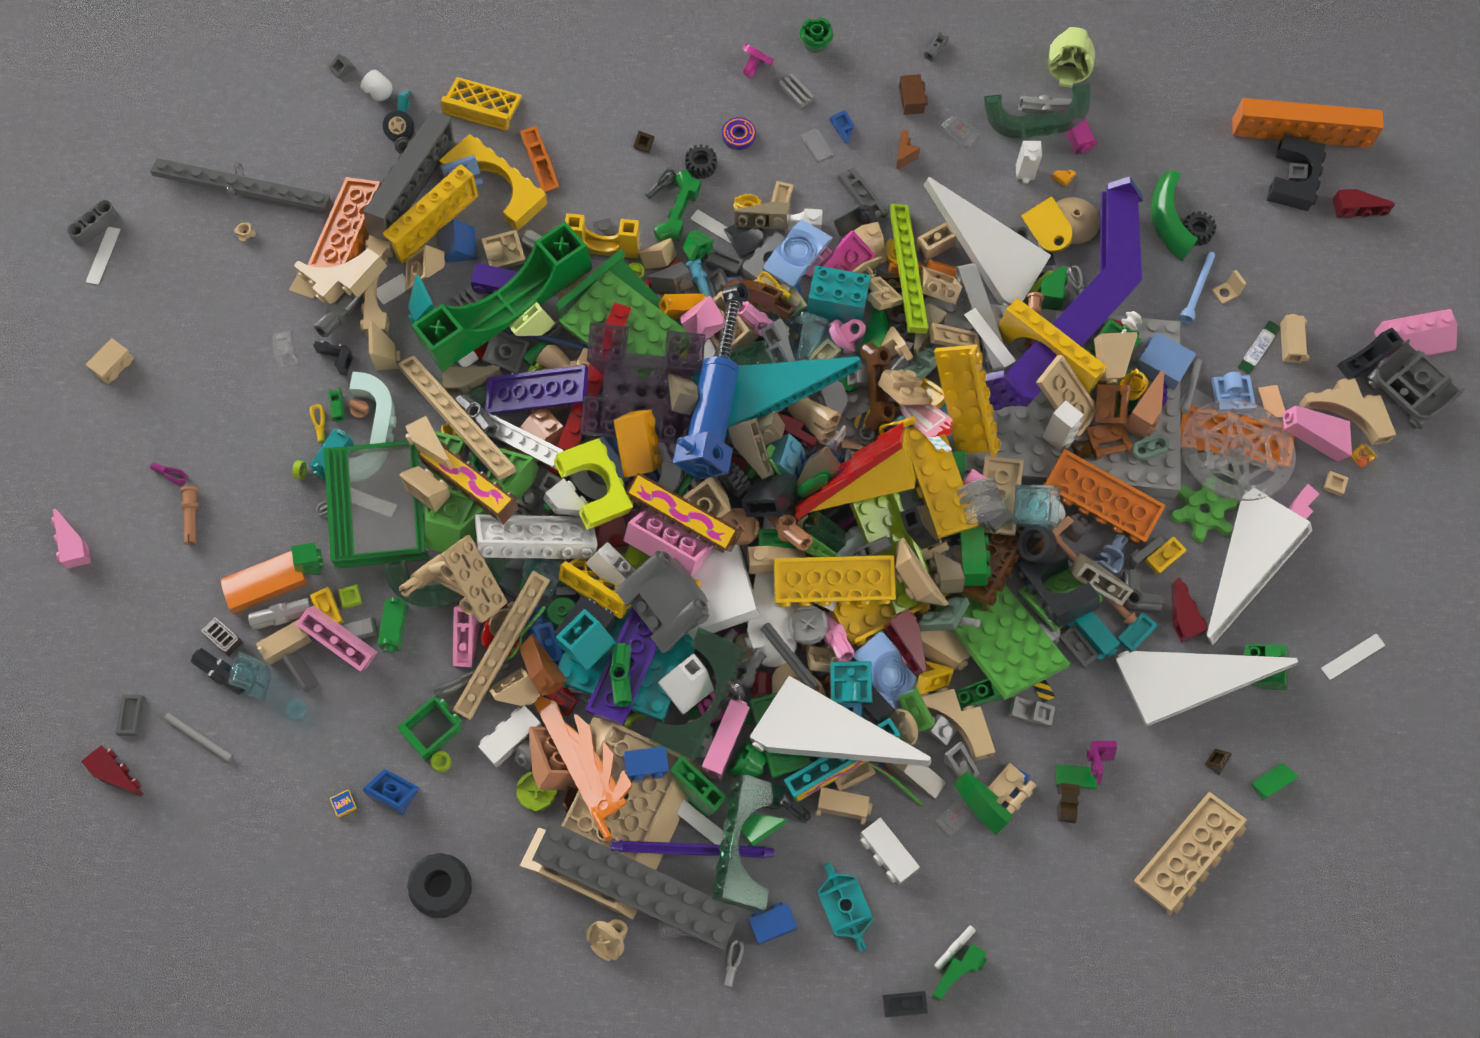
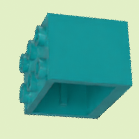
M815 265L806 320L828 324L836 319L840 320L843 324L853 319L862 321L871 275ZM854 324L852 328L859 329V325Z

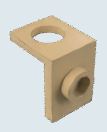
M1235 270L1226 283L1214 288L1212 292L1220 303L1224 304L1238 297L1247 283L1239 272ZM1225 289L1229 292V296L1222 297L1219 291Z

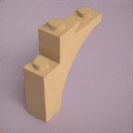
M367 248L356 258L338 266L319 268L308 266L298 261L294 267L299 271L297 275L304 281L309 280V284L313 286L312 289L317 293L315 297L320 302L324 303L326 301L331 305L344 292L349 296L353 294L359 298L387 265L380 256Z
M1341 379L1333 389H1326L1321 393L1310 392L1299 403L1300 407L1331 411L1347 418L1362 430L1370 441L1371 446L1388 443L1396 436L1381 395L1362 397L1356 379Z

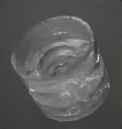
M995 478L975 480L956 491L957 497L961 498L959 500L960 505L967 506L963 509L966 524L984 523L1006 512L1003 499L1001 497H994L1000 491L996 487L997 482Z

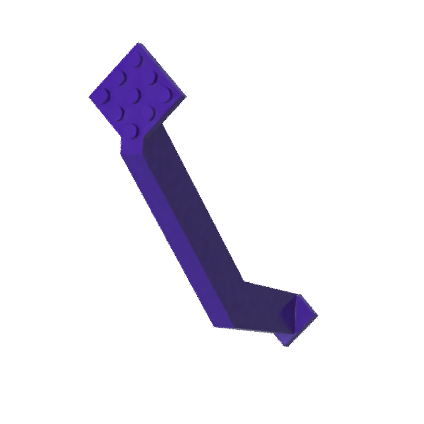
M1131 177L1110 182L1106 185L1107 192H1101L1100 273L1052 324L1081 347L1142 281L1138 202L1143 201V195ZM1036 341L1007 373L1003 370L986 374L985 382L986 387H989L990 390L989 401L993 405V409L1001 410L1009 406L1028 407L1042 391L1036 381L1056 358L1057 354L1045 344Z

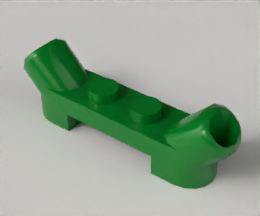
M687 170L680 171L676 175L675 180L681 192L675 197L674 209L671 208L669 211V221L654 228V235L658 242L669 238L679 242L684 231V221L681 218L689 200L695 202L697 200L702 182L693 179Z

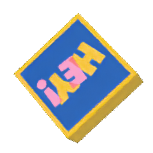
M349 789L330 798L338 818L358 809Z

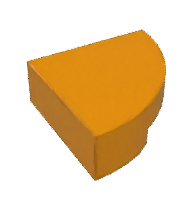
M1058 170L1052 174L1051 178L1066 187L1076 176L1077 172L1073 170Z

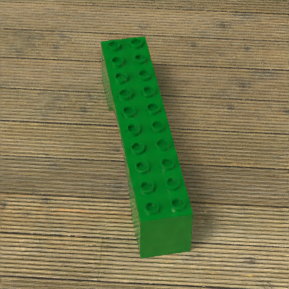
M564 221L535 241L532 252L523 267L498 291L469 305L448 306L441 304L411 324L421 347L442 372L508 328L535 302L539 305L543 304L590 272L593 268L587 245Z

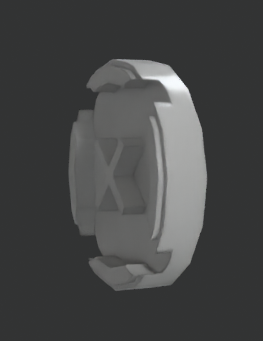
M813 605L801 606L790 615L788 629L791 637L796 642L812 645L825 637L828 631V619L823 611Z

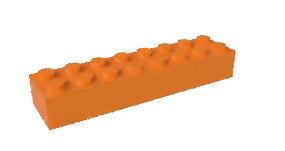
M1242 98L1232 118L1233 136L1281 140L1283 135L1286 134L1321 144L1342 145L1345 147L1371 148L1384 128L1383 110Z

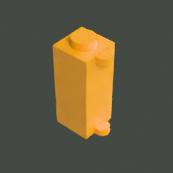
M664 294L658 305L659 309L670 318L680 319L681 315L707 297H705V294Z

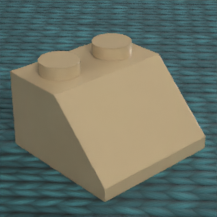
M417 466L399 475L406 491L435 513L451 496L448 490L449 486L443 480H436L434 474L428 469L423 470Z

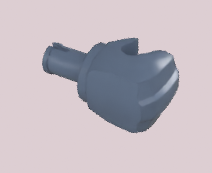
M1117 534L1112 545H1105L1102 553L1094 556V559L1100 560L1095 562L1114 576L1120 572L1124 563L1122 549L1128 542V539H1124L1125 536L1122 534Z

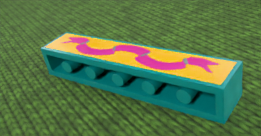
M891 718L876 725L901 740V734ZM822 757L784 779V782L794 800L799 802L867 761Z

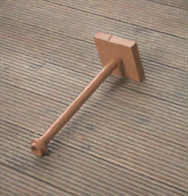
M1068 515L1052 532L1055 534L1057 544L1067 554L1068 559L1074 563L1078 557L1061 540L1062 537L1060 536L1074 522ZM1042 538L1031 549L1035 554L1043 550L1045 539ZM1104 596L1125 619L1123 621L1124 624L1126 623L1129 626L1137 619L1134 612L1130 614L1123 605L1121 606Z

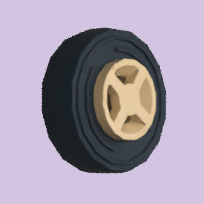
M394 110L385 116L383 131L390 140L396 142L400 137H407L409 139L412 137L415 128L413 119L408 113Z

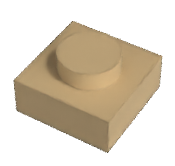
M1330 471L1323 490L1342 496L1345 492L1348 477Z

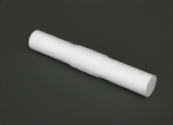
M969 925L934 964V967L941 971L976 930Z

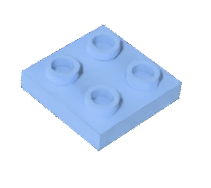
M1230 372L1225 374L1224 377H1213L1211 381L1217 413L1254 412L1256 410L1250 375L1241 376L1240 372Z

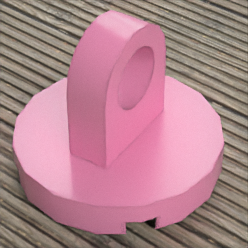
M836 319L829 324V327H831L829 333L836 346L842 347L844 349L842 352L847 355L856 351L855 341L861 338L866 331L864 322L853 319L843 324L840 320ZM854 324L859 325V332L857 334H854L852 331Z

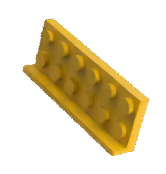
M463 165L455 168L383 232V235L391 241L397 261L401 264L405 263L406 259L434 237L439 229L448 224L479 196L473 173Z
M978 345L936 348L934 354L948 416L953 420L951 430L956 451H966V454L990 452L991 457H995L1001 448L1000 439H997L996 435L997 423L993 420L994 409L989 401L990 390L989 387H986V371L982 368L983 357L982 353L979 352Z
M915 426L905 429L904 433L916 477L915 480L918 485L916 492L918 498H922L923 506H928L938 539L978 527L952 451L946 452L943 448L937 450L928 437ZM940 435L939 437L950 447L946 435Z
M894 555L774 558V603H779V607H791V603L799 602V606H811V602H819V606L831 605V601H838L839 605H851L850 601H858V605L870 604V600H878V604H890V600H896Z
M950 593L943 594L944 597L950 595ZM870 600V604L858 605V601H850L851 605H839L838 603L833 611L829 610L836 622L842 624L850 645L856 644L857 647L868 642V637H874L879 631L883 632L885 629L883 624L902 613L893 614L890 604H878V600ZM921 603L909 608V610L913 614L917 612L923 614L931 609V604Z

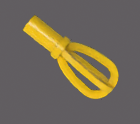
M761 272L758 275V282L764 283L761 281V277H766L777 289L783 291V298L786 300L791 298L792 294L783 289L769 273Z
M314 404L310 407L311 419L315 425L318 443H324L325 411L321 404ZM316 408L320 409V425L317 424L314 412Z
M911 416L904 420L888 422L879 427L880 435L885 433L884 429L888 426L899 425L904 422L906 428L915 424L917 420L915 416Z

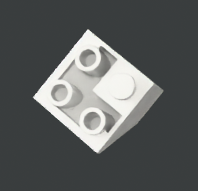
M695 654L688 657L658 682L682 714H685L714 690L707 669Z

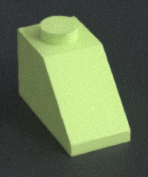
M535 302L509 327L516 336H542L552 328L555 322Z

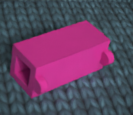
M1080 106L1064 110L1061 117V123L1075 154L1086 153L1092 147L1098 145L1084 116L1085 112Z

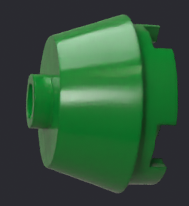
M822 17L813 20L811 18L807 19L800 29V38L805 48L811 52L825 50L834 36L830 22Z
M565 597L553 600L544 612L547 623L552 622L553 628L556 631L577 602Z
M748 741L735 754L734 765L731 763L728 767V772L733 775V778L752 782L764 771L766 756Z

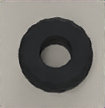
M443 853L428 855L411 870L407 882L408 895L414 907L422 914L432 918H447L458 913L467 904L472 892L471 875L465 864L455 856ZM443 874L450 876V890L441 897L431 896L429 885L432 879Z

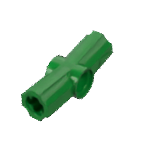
M625 643L613 645L612 665L610 668L614 705L620 707L632 704L629 675L631 645ZM619 672L625 673L620 678L615 677V675Z

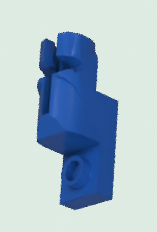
M540 606L535 607L526 626L541 609ZM543 612L527 632L529 636L535 635L554 662H559L562 659L563 653L555 639V630L552 622L547 623Z

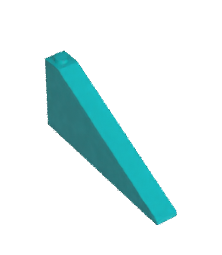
M845 357L739 366L728 427L754 418L758 419L773 411L778 412L861 369L860 358ZM701 371L698 372L695 376H693L694 383L697 385V389L699 385ZM727 429L726 438L729 437V430H728V429Z

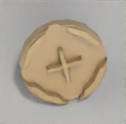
M895 709L896 711L889 718H891L901 734V740L912 746L918 739L917 723L908 711Z
M617 919L611 920L608 923L596 921L587 930V941L590 940L592 943L590 947L600 958L607 961L611 959L615 961L624 952L623 940L626 937L628 927L623 921Z

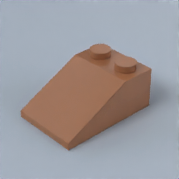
M1160 371L1131 413L1129 424H1125L1126 431L1141 440L1146 435L1150 436L1161 420L1158 416L1162 411L1163 371Z
M544 408L529 415L520 429L557 447L564 427L548 408ZM507 444L504 447L505 450L527 455Z
M530 726L529 738L532 773L538 789L566 790L567 786L577 787L547 728Z

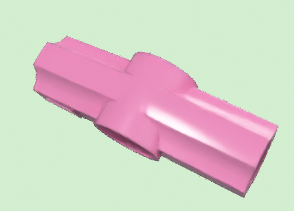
M748 301L743 302L742 307L738 309L740 311L737 313L739 317L748 323L759 336H763L760 332L762 328L774 322L768 318L766 313L760 312Z
M823 611L828 619V631L823 638L826 645L832 648L839 662L851 661L855 653L847 640L842 624H838L831 613Z

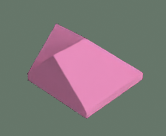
M708 296L680 316L681 324L697 345L717 333L724 325V317L711 296Z

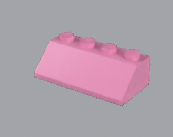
M1447 309L1382 321L1374 333L1377 337L1380 333L1393 328L1404 342L1409 339L1411 347L1416 351H1423L1429 356L1456 350L1458 324L1452 310ZM1395 349L1390 355H1388L1385 358V360L1389 358L1397 349Z
M648 507L628 522L623 541L650 557L657 551L668 553L671 558H676L691 577L700 570L715 545L710 541L707 543L702 542L696 538L698 534L692 531L690 534L680 529L681 525L675 522L672 524L664 520L665 515L659 512L656 515L647 510Z

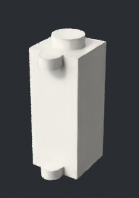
M1023 141L1016 162L1017 180H1022L1023 184H1028L1029 180L1035 179L1042 158L1041 141Z

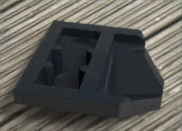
M735 225L724 229L725 234L740 258L754 253L757 248L762 247L764 233L762 228L735 227Z

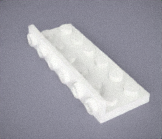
M475 514L477 549L482 558L590 559L597 550L594 527L587 530L581 517L512 515L502 525L491 515Z

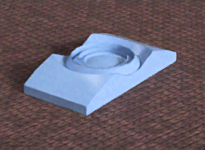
M802 219L791 229L781 245L773 251L762 271L769 273L772 277L793 289L832 241L833 237Z
M879 631L855 652L853 660L855 662L871 661L873 687L894 709H903L898 697L901 694L916 689L918 680L903 662L899 650L882 631Z

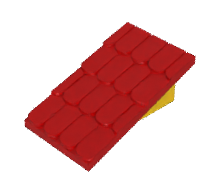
M904 422L877 437L878 440L858 450L850 459L841 463L837 470L838 474L831 478L826 486L804 499L799 497L798 506L795 508L797 520L812 511L914 489L916 477L904 433Z

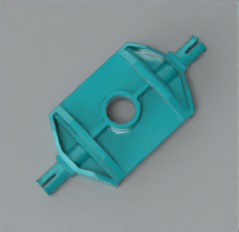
M828 862V865L827 863L823 865L828 879L818 890L817 895H819L833 929L834 937L855 940L858 950L861 952L867 949L863 940V933L874 919L856 876L835 873L832 862ZM842 900L850 901L852 907L849 911H843L840 908Z

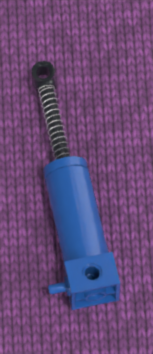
M744 283L734 284L723 289L722 295L727 306L725 310V324L722 326L718 344L719 348L717 349L716 356L708 357L703 362L697 389L698 399L693 409L688 436L680 437L677 440L673 464L698 480L725 475L729 472L733 449L725 444L739 366L728 356H730V346L733 343L731 342L733 341V332L735 334L734 330H736L735 323L738 321L736 318L738 317L737 313L740 312L738 309L749 298V290Z

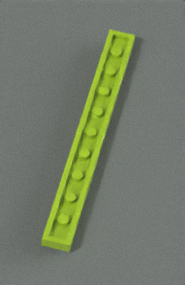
M891 204L889 210L907 329L909 333L927 334L928 324L908 205Z

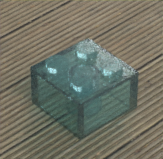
M1016 485L1013 524L1020 527L1039 525L1048 528H1058L1061 489L1053 485Z

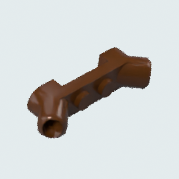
M867 343L860 350L861 357L867 362L870 412L864 423L870 430L879 431V427L884 425L885 422L891 421L895 414L894 403L888 402V393L878 385L883 371L886 370V367L891 366V355L885 346L877 347L873 343Z

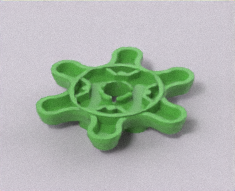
M1211 478L1202 481L1200 491H1193L1182 484L1177 497L1183 501V507L1170 513L1172 522H1188L1192 525V539L1198 543L1206 539V533L1210 529L1217 530L1223 536H1229L1233 532L1232 525L1225 519L1224 515L1226 512L1237 508V500L1233 497L1225 499L1218 497L1215 492L1216 483ZM1203 505L1210 509L1209 513H1203L1200 510V506Z

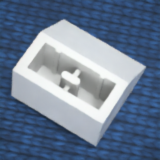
M564 478L548 490L543 498L555 514L580 516L579 511L581 507L588 504L583 496L579 497L575 493V486L570 481L566 482Z

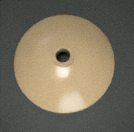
M1067 197L1056 202L1073 229L1072 245L1087 243L1097 235L1101 220L1098 211L1091 203L1076 197ZM1058 238V240L1064 242L1063 238Z

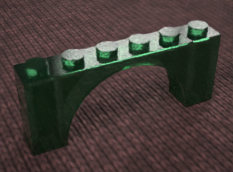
M700 627L691 646L700 651L713 667L716 676L714 700L709 709L693 722L673 725L658 721L649 740L660 746H666L667 749L694 761L697 757L701 758L705 749V746L702 745L704 739H709L713 731V727L710 725L713 719H718L722 710L719 708L721 700L726 701L730 692L727 686L730 681L734 682L738 671L735 670L737 663L742 664L746 652L743 651V646Z
M742 774L735 776L730 785L731 796L727 803L728 813L723 825L724 835L720 843L721 852L716 865L717 875L712 887V899L756 912L766 910L769 889L755 882L745 870L739 854V835L744 822L754 811L762 808L770 810L782 808L779 805L778 798L785 794L786 787Z

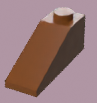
M534 634L520 646V652L534 686L542 696L555 694L568 681Z

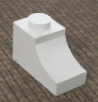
M804 208L803 212L791 215L788 229L785 230V234H789L791 229L802 219L821 230L822 209Z

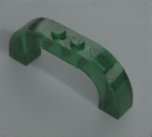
M1090 84L1072 86V102L1066 109L1059 112L1037 115L1012 116L1004 110L1001 94L984 96L986 117L994 130L1012 138H1033L1035 136H1051L1067 132L1078 126L1089 112L1091 103Z
M485 558L486 565L497 584H499L505 571L506 558ZM406 559L387 561L384 569L389 586L399 598L407 603L421 607H446L451 603L459 604L460 600L464 598L463 595L442 584L426 585L422 589L414 590L408 596H403L401 592L405 589L399 591V586L410 579Z

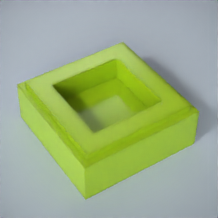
M357 584L338 589L343 609L363 604Z

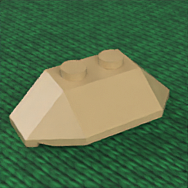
M903 537L898 540L894 557L895 579L898 583H903L906 588L904 592L908 598L916 602L941 607L948 605V601L940 592L905 538Z

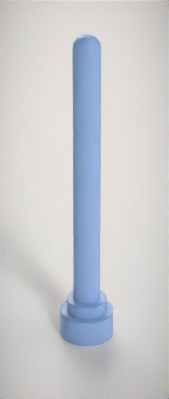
M1214 252L1208 253L1187 308L1181 311L1179 319L1185 324H1192L1195 319L1194 309L1215 258Z

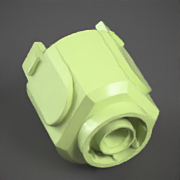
M1070 27L1050 45L1048 69L1050 74L1056 80H1059V86L1072 88L1073 83L1084 81L1092 73L1095 50L1087 31L1077 27ZM1067 62L1074 63L1076 68L1064 66L1063 64Z

